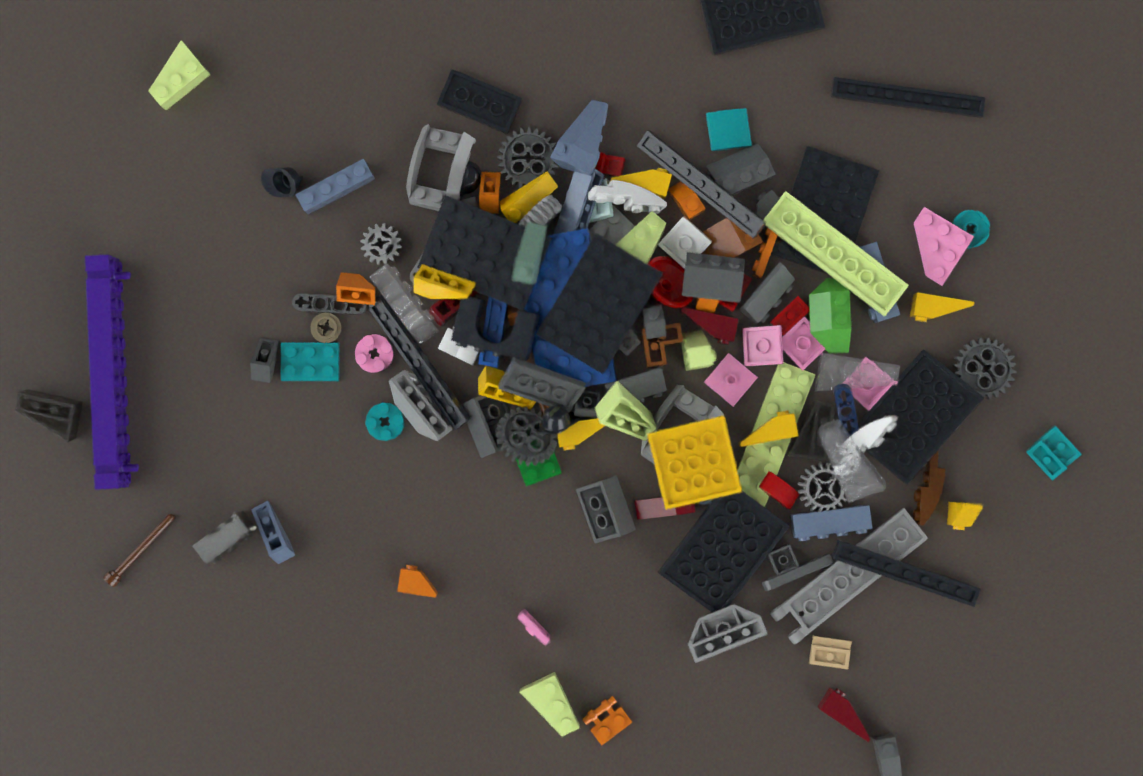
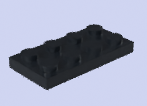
M451 69L437 105L508 134L522 98Z

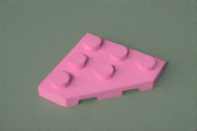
M924 207L915 220L914 227L925 276L943 286L974 236Z

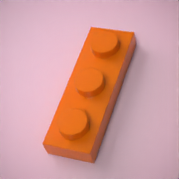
M768 227L765 235L768 236L766 242L761 243L758 253H761L759 260H755L752 271H755L753 276L759 279L763 277L777 238V234Z

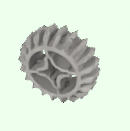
M552 195L546 196L525 215L519 225L526 227L527 222L548 227L562 210V205Z
M819 462L818 469L815 465H811L812 472L805 469L804 471L808 476H800L805 481L804 483L798 482L799 486H803V489H799L798 493H804L800 500L804 501L807 499L804 504L805 507L812 504L810 511L814 512L816 508L817 512L823 511V508L824 511H829V508L836 510L835 505L840 508L843 507L840 500L845 502L848 500L846 497H843L844 494H850V491L844 490V487H849L850 484L843 483L848 477H840L843 471L840 473L836 472L833 468L835 465L830 469V463H826L823 468L822 462ZM821 472H827L832 475L825 481L816 477ZM811 480L813 481L816 487L815 491L812 493V496H810L809 493V484ZM836 480L838 483L837 496L832 491V486ZM820 484H827L826 490L828 493H825L823 491L822 493H820V490L822 489ZM824 495L831 499V502L827 504L815 502L817 498Z

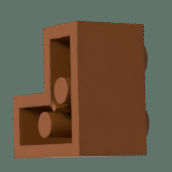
M680 323L665 325L666 336L647 339L645 328L641 329L647 368L667 364L664 346L683 342Z

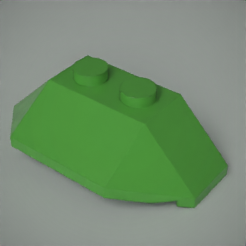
M826 278L809 294L810 333L828 353H849L851 336L850 291L834 278Z

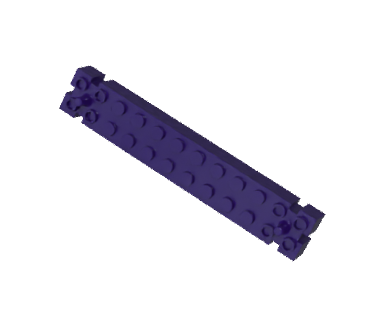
M110 255L85 256V270L87 272L86 294L93 462L95 466L94 486L95 489L126 488L131 483L130 472L139 471L138 464H130V453L127 452L130 437L126 426L129 425V417L126 414L128 397L125 395L127 378L124 376L126 358L123 357V349L126 347V342L122 335V330L125 329V322L122 319L124 302L121 300L123 282L119 281L130 279L131 273L129 271L122 272V263L119 262L118 258Z

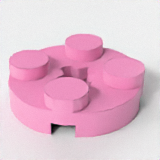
M376 334L367 335L358 342L355 349V359L363 370L377 373L391 365L394 352L392 345L385 337ZM374 348H377L379 357L371 359L370 350L373 351Z

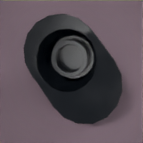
M468 161L459 201L471 197L477 198L481 183V170L474 162Z
M291 167L268 168L261 175L264 189L275 197H293L296 194V190L300 187V181L303 179V176L298 175Z
M557 404L544 411L543 420L539 428L545 434H558L577 423L580 416H574V412L568 413L564 405Z

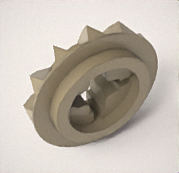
M321 313L312 320L311 333L317 341L331 343L340 335L341 323L335 315ZM329 323V327L334 329V331H327L324 336V330L319 325L322 326Z

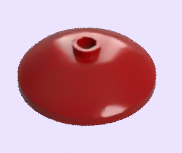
M658 256L648 262V265L663 273L651 293L659 302L669 307L682 308L693 300L694 297L682 296L684 268L680 264L666 256Z

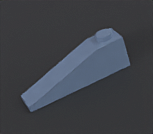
M591 100L559 139L550 158L561 168L591 176L600 156L598 149L599 143L603 139L601 132L606 122L608 104Z

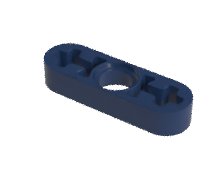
M839 384L834 389L839 425L842 435L849 438L859 430L853 393L849 385ZM842 390H845V392H846V393H845L846 401H843V399H842V396H841V391H842ZM844 407H850L852 409V411L847 415L841 413V410ZM848 420H850V424H851V430H850V431L847 430V422H846V421H848Z

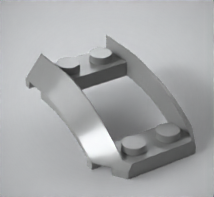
M429 124L422 128L411 158L406 190L410 205L439 211L445 195L460 200L463 176L471 155L472 145L476 142L475 138L464 131L463 134L431 128ZM426 148L455 154L449 174L447 191L416 185L421 160Z
M676 385L653 418L657 427L655 431H657L673 406L697 421L724 414L717 406L713 407L685 389L684 385ZM649 439L646 441L642 440L641 456L654 464Z

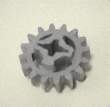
M384 223L381 228L378 224H375V229L368 227L369 233H363L366 238L360 240L365 245L361 247L362 251H366L364 257L370 256L369 261L373 263L376 260L377 265H380L381 261L388 265L389 259L394 262L393 256H400L397 249H402V246L398 245L402 239L396 238L399 233L397 231L392 233L393 227L390 226L386 229V224ZM382 232L388 233L392 238H385ZM375 234L374 240L372 242H369L371 237ZM380 240L386 243L382 249L377 246L380 244ZM390 247H393L391 253L388 254V250L390 249ZM371 251L379 252L380 257L373 255Z

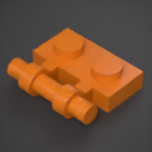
M614 696L608 700H603L599 707L595 710L591 709L587 712L588 715L582 719L586 725L591 721L596 724L590 728V731L601 745L633 723L621 706L616 710L613 709L612 706L617 703ZM607 710L609 715L600 720L598 716Z

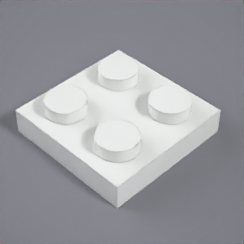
M683 216L659 242L658 246L685 269L687 252L701 254L712 243V240Z

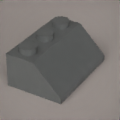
M758 143L706 166L710 178L733 196L766 182L776 175L768 156Z
M687 252L682 296L740 303L745 259Z
M778 263L741 306L739 311L755 324L759 322L764 323L770 316L767 312L772 307L775 309L782 301L780 299L784 292L788 294L794 287L792 282L795 278L782 263Z
M662 368L618 381L641 403L645 402V397L652 395L653 399L664 396L663 392L667 391ZM616 382L605 385L606 393Z
M479 396L462 403V407L471 418L467 421L480 457L483 458L500 451L502 445L497 444L499 438L495 437L498 432L496 428L500 419L503 418L505 413L510 412L506 402Z
M617 475L576 489L594 543L620 537L636 530Z

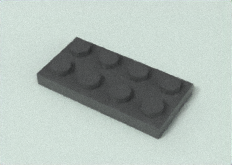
M514 358L499 382L498 389L549 407L562 404L569 413L584 391L585 382Z

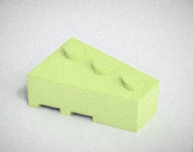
M181 40L150 87L149 92L159 105L167 110L210 74Z
M651 211L616 246L648 264L664 233L666 222Z
M703 331L682 333L683 342L681 345L685 370L689 371L712 366L713 362L716 361L715 351L710 348V344Z
M618 381L595 407L599 423L644 441L648 439L647 433L654 432L657 429L652 413Z
M555 672L520 688V693L561 736L580 728L579 722Z

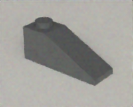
M651 294L641 310L647 339L666 336L661 302Z
M892 733L873 736L872 740L880 776H902L895 736Z

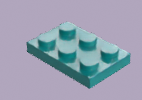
M281 343V381H339L340 343Z

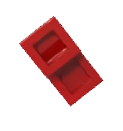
M600 152L595 169L604 175L622 176L626 159Z
M768 471L759 486L769 497L774 498L784 508L789 510L799 496V493L793 487L770 471Z

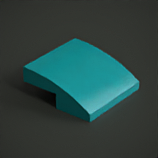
M747 108L706 113L711 151L752 146Z
M1056 425L1049 429L1026 451L1052 481L1064 472L1068 465L1082 455Z

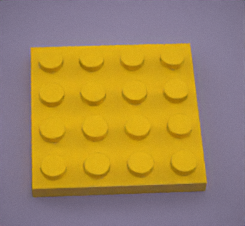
M724 415L647 433L665 509L742 492Z

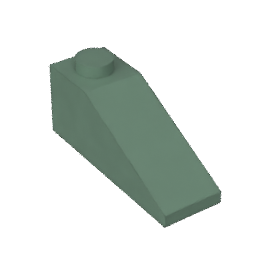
M527 222L516 258L512 280L536 284L547 226Z

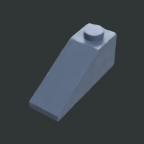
M266 501L251 509L269 556L278 564L295 556L290 540L270 502Z

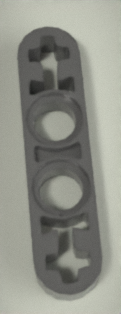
M301 293L295 295L292 300L293 307L303 312L361 315L367 311L368 306L363 304L364 307L360 308V311H357L355 307H350V311H347L349 304L344 302V308L337 310L334 306L337 301V296ZM301 297L305 301H310V297H313L311 301L312 309H309V304H303L302 308H300L297 301H300ZM319 298H323L326 302L325 307L322 309H318L315 305L316 300Z
M828 553L800 564L798 568L786 573L769 577L761 581L764 591H768L829 566L834 561L831 558V554Z

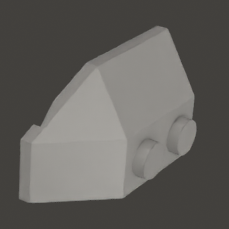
M403 370L389 380L395 405L419 434L438 441L452 431V426L415 374Z
M732 604L698 618L688 646L695 663L767 635V631L760 615Z

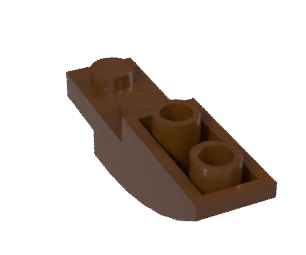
M939 450L926 464V471L923 472L922 476L925 486H917V490L914 492V501L917 502V506L913 512V520L916 521L917 525H925L934 512L941 496L946 468H938Z

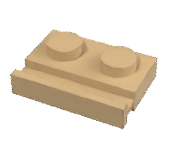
M812 635L809 664L848 669L852 641Z

